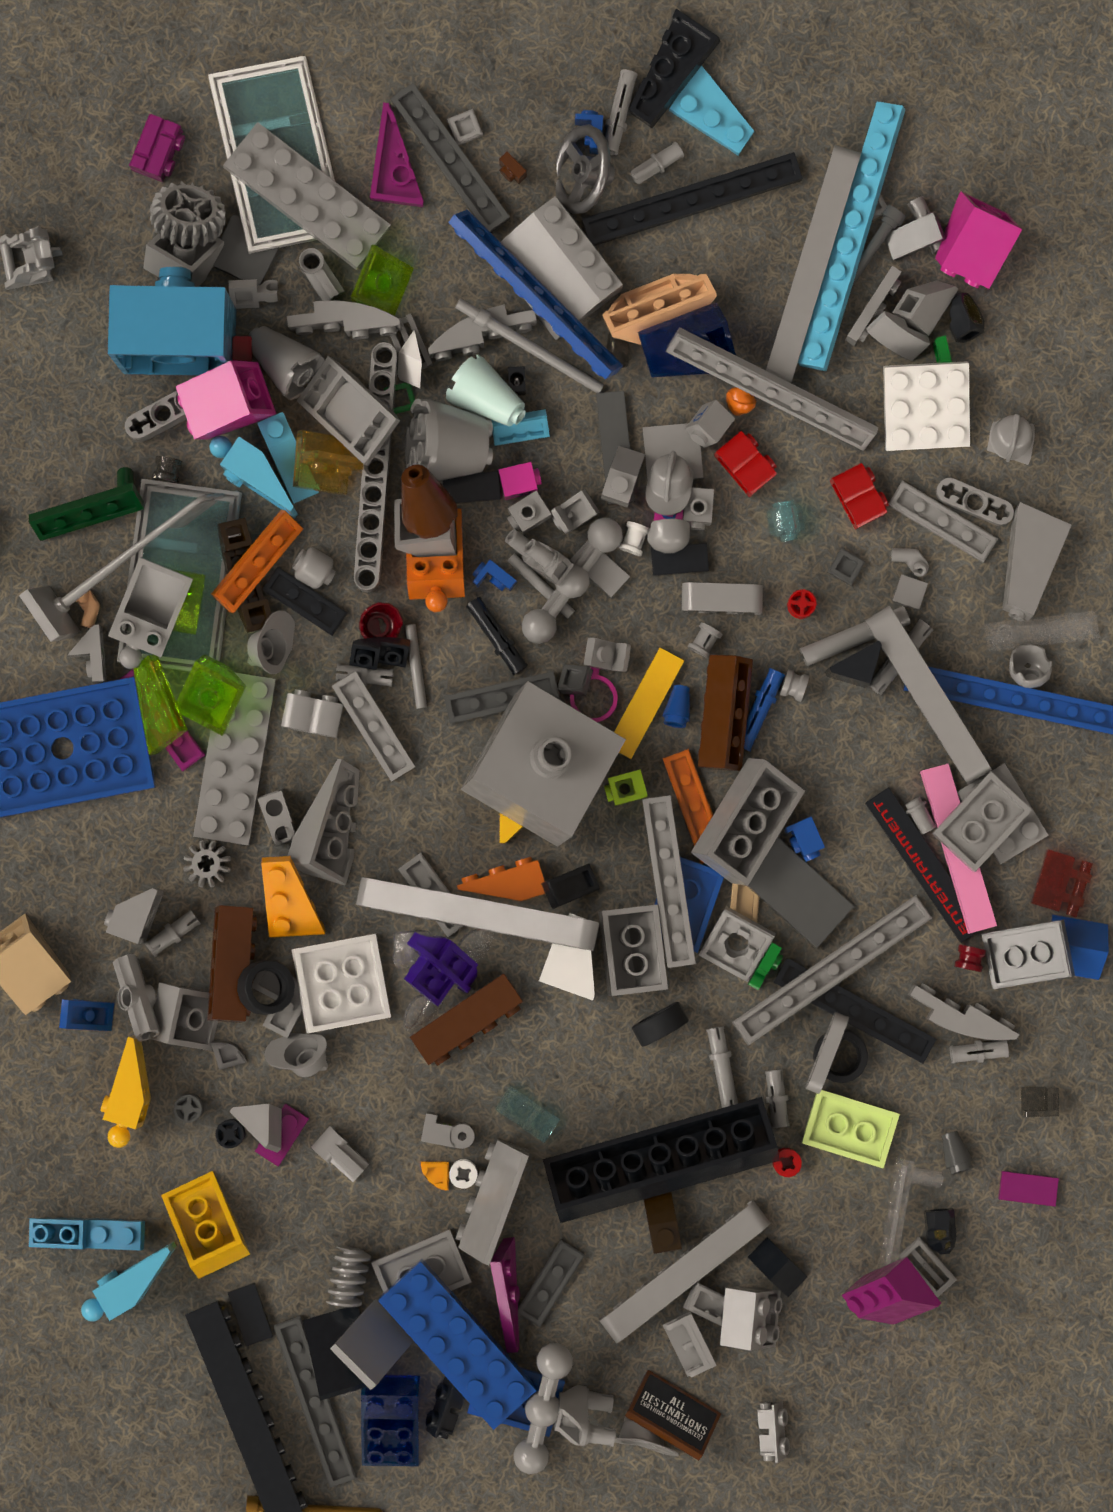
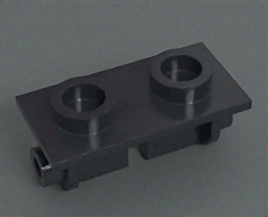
M445 1376L443 1383L437 1386L435 1392L436 1403L433 1410L428 1412L425 1423L427 1426L426 1431L434 1438L439 1436L448 1439V1436L453 1434L459 1416L456 1413L450 1412L451 1407L461 1410L465 1398Z

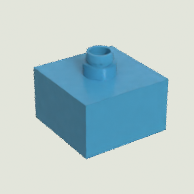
M182 267L160 268L159 280L155 282V286L110 285L108 355L123 374L199 376L232 361V336L236 335V308L225 287H195V284L190 282L191 270Z

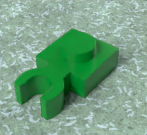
M771 942L747 985L757 990L760 989L770 969L776 970L783 958V955L779 954L782 949L781 947Z

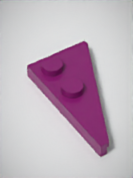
M383 102L370 200L423 207L424 201L391 105Z
M515 1237L503 1238L490 1262L507 1353L519 1351L518 1302L520 1298L517 1285Z

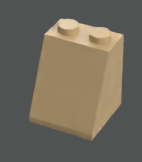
M26 913L0 931V986L25 1015L31 1011H38L45 1005L48 998L54 994L59 995L68 988L71 982L69 972Z

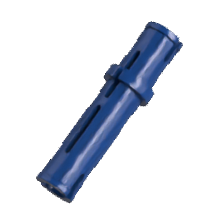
M769 668L760 691H756V700L747 717L744 749L749 752L752 750L751 748L772 703H776L777 699L775 696L786 676L772 668Z

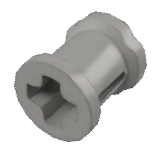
M701 622L699 633L693 643H689L687 647L702 657L709 659V655H711L709 652L717 638L721 639L723 634Z

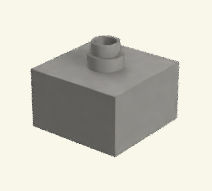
M527 681L514 694L460 790L558 847L573 836L626 739Z

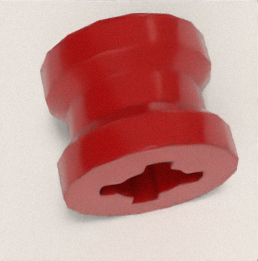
M805 589L793 592L787 603L789 613L798 619L809 617L817 605L814 594Z
M791 1148L779 1149L780 1161L772 1163L774 1170L783 1177L795 1176L802 1167L800 1155Z

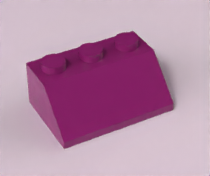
M907 1257L864 1275L842 1294L848 1308L858 1318L892 1325L934 1309L942 1304Z

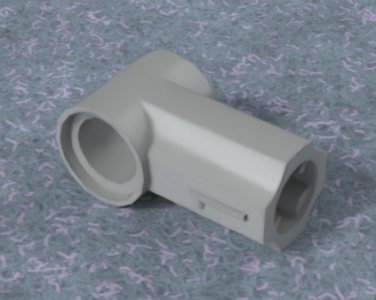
M308 248L301 253L299 257L301 272L307 277L322 301H333L345 293L319 250ZM308 257H315L320 263L317 268L308 269L305 267L304 261Z
M330 1125L314 1142L311 1148L322 1159L332 1163L354 1182L370 1163L348 1144L349 1141L345 1137L342 1138L335 1132L336 1129Z

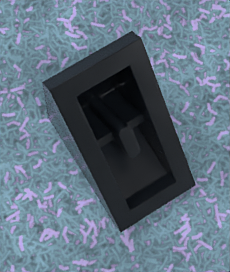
M768 1237L748 1256L753 1264L787 1297L808 1277Z

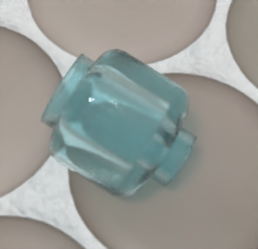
M794 500L773 503L772 508L766 512L769 533L773 537H780L781 542L798 539L797 533L805 530L802 507L799 504H794Z

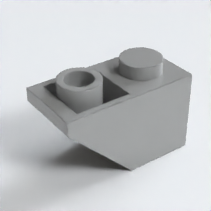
M933 281L909 288L892 313L905 319L908 328L929 336L955 296L958 288L940 281Z

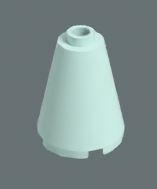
M478 354L476 355L477 359L472 356L468 358L452 378L456 383L452 390L448 387L446 391L447 401L452 405L506 426L519 424L526 413L524 410L525 403L482 356Z

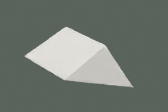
M414 330L399 351L397 375L401 381L420 388L422 360Z

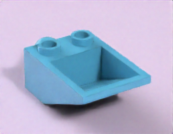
M216 436L211 440L209 445L210 452L217 458H224L220 465L225 471L223 475L228 481L239 488L244 484L281 510H285L294 519L296 518L298 513L262 451L241 437L237 438L233 446L225 436Z
M175 1242L170 1243L119 1274L115 1269L96 1281L99 1286L93 1290V1293L97 1299L91 1298L83 1303L81 1307L82 1316L88 1321H97L105 1312L110 1321L137 1305L143 1299L177 1247Z

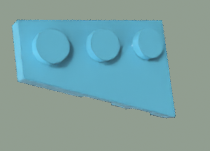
M703 66L699 68L669 108L670 112L738 156L754 133L751 126Z

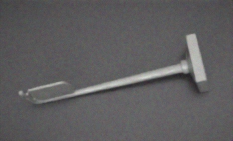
M223 493L205 494L195 499L64 597L59 596L57 598L50 586L27 589L19 596L50 642L71 639L81 631L67 612L70 610V605L166 529L185 527L213 506L217 499H223L225 495Z

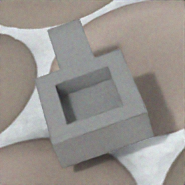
M257 279L229 280V295L236 309L259 308V301H278L277 280H267L261 285L257 284Z

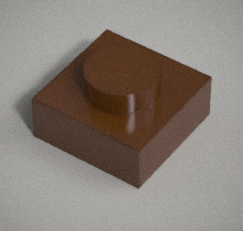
M508 152L499 159V165L502 167L499 171L509 182L515 180L520 184L527 177V171Z

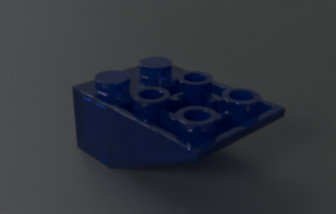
M717 302L638 332L651 377L709 374L666 352L668 344L679 327L736 355L727 320Z
M385 1375L373 1389L370 1390L368 1387L361 1389L362 1466H419L420 1376Z

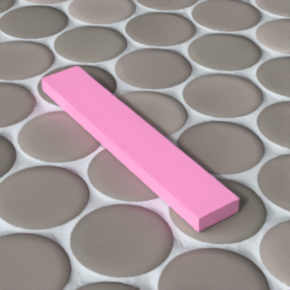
M949 763L920 772L937 826L936 828L960 804ZM942 844L968 934L997 926L980 867L976 872H972Z

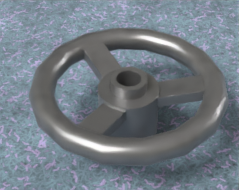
M590 124L577 126L567 134L556 156L557 176H560L562 166L568 155L574 162L572 174L576 183L570 197L567 195L560 180L556 182V197L563 207L572 214L585 213L596 205L605 191L606 185H610L615 176V168L610 163L611 157L608 142L601 130ZM584 136L591 137L597 145L598 155L595 157L583 155L575 142ZM588 185L594 186L589 196L582 202H579L585 187Z

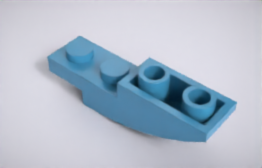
M30 1218L29 1247L144 1250L145 1221L109 1218Z

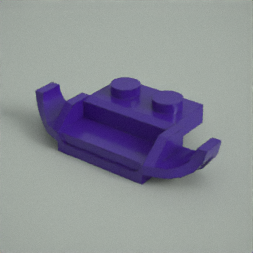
M414 932L407 945L416 950L420 956L415 964L411 966L404 980L436 1006L440 1005L454 984L458 986L459 990L468 994L471 990L470 986L477 977L478 964L446 937L437 935L424 936Z

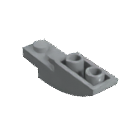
M347 301L313 302L314 313L287 316L288 328L292 332L296 331V335L312 334L313 329L335 332L340 330V326H344V331L348 337L352 336V339L361 340L369 338V334L380 333V336H393L397 334L398 330H403V324L397 317L375 307Z
M505 304L486 309L491 313V317L519 334L532 331V326L537 325L536 315L533 310L507 315ZM467 317L438 337L428 348L430 359L436 358V361L452 359V354L463 352L464 356L474 355L480 352L479 348H484L483 336L488 335L489 339H497L502 336L486 326L480 327L472 322L473 318Z
M923 983L920 987L913 985L907 994L931 1009L926 1017L927 1020L950 1031L987 1040H1015L1019 1036L1018 1033L1013 1031L1015 1025L1003 1018L996 1021L989 1016L991 1011L978 1003L974 1007L967 1004L961 1013L959 1012L960 1005L948 998L944 1002L935 997L936 991Z

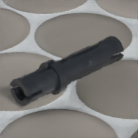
M477 597L467 604L466 608L496 649L494 651L495 654L501 656L512 672V675L514 676L525 669L528 664L514 647L516 643L513 639L508 638L482 601V598Z

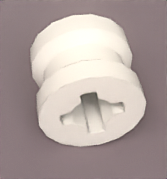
M468 1159L456 1161L451 1166L449 1172L452 1184L461 1189L471 1187L476 1182L478 1176L476 1165Z

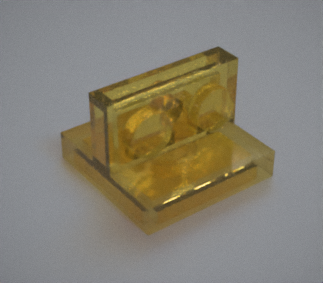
M305 430L297 431L293 487L333 494H347L348 476L352 475V471L363 470V463L357 457L350 456V451L333 435Z

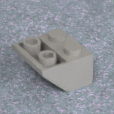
M739 1286L725 1288L720 1345L750 1351L775 1347L780 1334L777 1325L778 1315L782 1309L781 1290Z

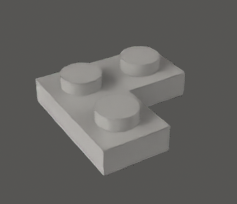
M265 970L257 974L252 988L277 1000L280 993V984L276 975L271 971ZM293 977L295 983L294 996L290 1004L280 1012L268 1014L262 1025L285 1038H289L303 1011L297 978Z

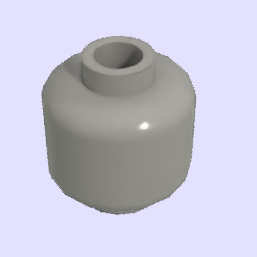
M310 547L307 550L302 549L292 565V569L295 570V578L313 589H318L323 583L329 585L336 572L332 569L333 559L314 547Z

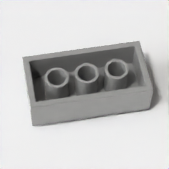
M748 758L691 853L729 882L748 886L805 790L765 759Z

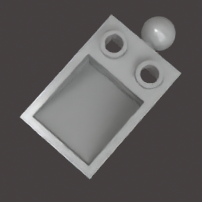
M142 557L139 558L108 635L111 638L129 644L119 655L120 663L125 668L133 669L140 665L142 661L140 649L162 657L193 578ZM129 624L132 627V631L130 633L123 631L121 626ZM151 634L156 635L159 640L158 643L155 644L148 641V636Z

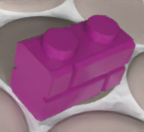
M149 114L129 164L131 170L160 182L164 181L165 176L170 177L175 166V161L172 160L175 151H180L185 141V135H182L183 130L181 126Z

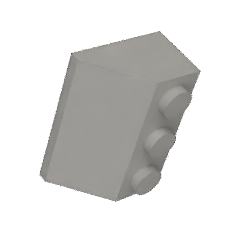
M658 905L598 911L608 996L667 990L668 984Z

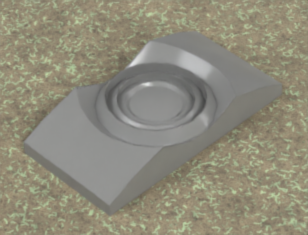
M330 356L326 358L297 399V402L367 466L400 422V419L386 403L371 393L359 378Z

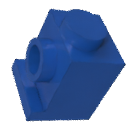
M812 816L784 828L785 833L791 832L793 837L789 838L795 854L800 852L805 862L821 856L819 850L825 848Z

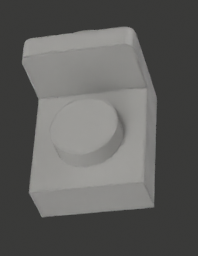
M588 638L584 666L606 671L626 672L630 659L631 645L614 643L598 638Z

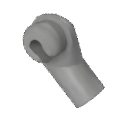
M912 548L891 549V562H905L914 575L918 577L927 574L929 564L919 550Z

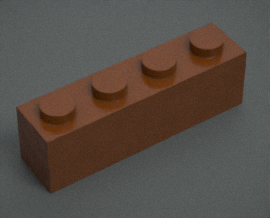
M709 655L703 721L701 723V741L698 751V767L741 771L753 659L736 655Z
M224 905L215 907L207 1021L242 1023L246 1021V1017H250L251 1011L246 1009L239 999L237 985L242 971L250 965V960H253L255 956V944L251 943L252 932L256 931L257 916L253 915V908Z
M504 973L410 1036V1039L428 1065L434 1062L438 1066L451 1057L448 1053L457 1046L461 1051L474 1042L472 1038L474 1034L480 1030L483 1034H486L498 1026L495 1020L505 1014L508 1019L520 1011L519 1004L523 1000Z

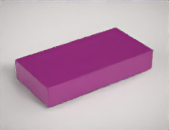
M1001 1171L998 1199L1056 1207L1059 1178Z

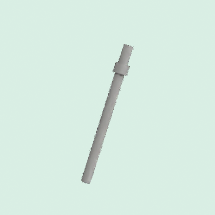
M461 298L458 300L455 308L473 318L472 322L482 328L486 326L595 393H600L604 384L494 319L487 310L482 307L478 309Z

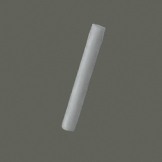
M514 553L507 562L548 600L554 590ZM566 603L560 612L568 619L575 610Z
M416 624L405 625L406 639H410L408 653L416 709L427 708Z

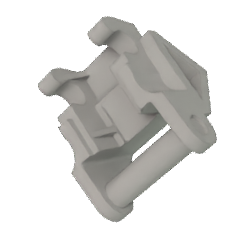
M37 226L19 235L5 234L0 237V249L7 280L4 283L5 289L10 290L54 281L52 268H55L53 257L61 256L63 252L60 247L50 246L47 229ZM12 248H22L25 265L18 268L15 267Z

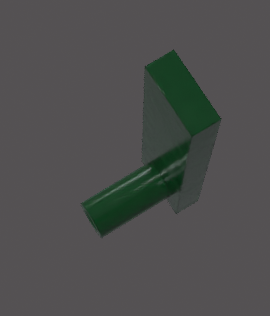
M122 467L117 471L116 488L29 514L28 522L39 540L43 541L143 510L144 501L134 485L133 470L128 467Z

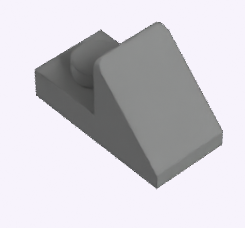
M98 624L93 625L69 652L68 656L71 658L90 656V661H86L88 678L92 677V682L104 683L107 682L103 627Z

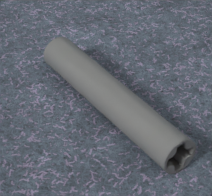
M904 606L893 610L903 627L911 624ZM863 622L799 648L805 658L803 659L805 665L810 666L873 640L875 637L866 622Z

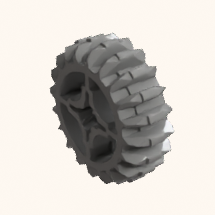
M182 181L178 186L170 183L168 188L162 187L159 193H155V197L150 205L151 225L155 228V233L161 234L162 240L170 239L171 245L179 243L182 248L185 245H191L193 249L197 244L205 247L208 242L214 243L216 237H220L226 221L225 205L222 204L221 197L215 196L213 190L206 191L204 185L197 187L194 186L193 182L190 185H185Z

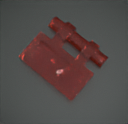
M1047 849L1030 903L1059 912L1062 902L1069 904L1066 915L1077 918L1079 908H1083L1085 901L1083 895L1086 885L1090 883L1092 878L1090 872L1093 864L1082 861L1078 871L1072 869L1075 857ZM1069 877L1076 879L1072 895L1065 893Z

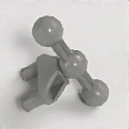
M600 518L590 525L587 532L589 544L575 563H571L568 558L557 550L535 539L529 540L515 529L507 535L505 542L522 555L523 562L553 582L556 587L542 609L531 610L524 616L521 623L522 632L528 641L541 644L548 642L554 637L557 630L556 616L569 598L580 597L587 591L590 584L588 574L590 569L602 553L614 551L620 546L623 539L622 529L615 520Z
M549 1343L542 1347L537 1356V1367L542 1374L539 1391L531 1395L525 1404V1414L531 1424L527 1438L517 1444L513 1453L515 1465L521 1472L526 1474H537L544 1470L548 1464L549 1451L543 1442L547 1427L554 1424V1431L560 1432L574 1445L585 1446L588 1443L613 1447L615 1443L616 1428L591 1425L588 1418V1409L611 1413L614 1395L589 1391L587 1386L576 1385L563 1393L559 1392L558 1398L555 1396L559 1379L567 1376L573 1366L571 1352L566 1346L559 1343Z

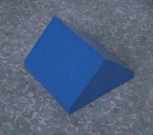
M1052 915L1051 922L1064 919L1075 976L1099 980L1109 953L1108 924Z

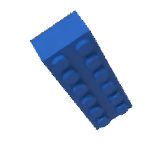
M423 1259L419 1260L379 1297V1303L493 1430L536 1392L537 1386Z

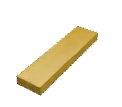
M659 648L614 731V733L626 739L619 753L629 759H632L684 663L683 659L662 648Z

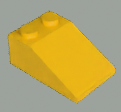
M213 1171L161 1195L188 1264L198 1279L250 1255L244 1237Z

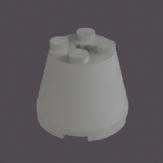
M417 398L414 400L410 408L411 413H414V417L411 419L410 427L406 426L405 434L406 468L412 465H423L438 481L480 473L486 464L491 465L493 459V450L489 448V437H491L493 431L491 420H486L485 417L431 399Z

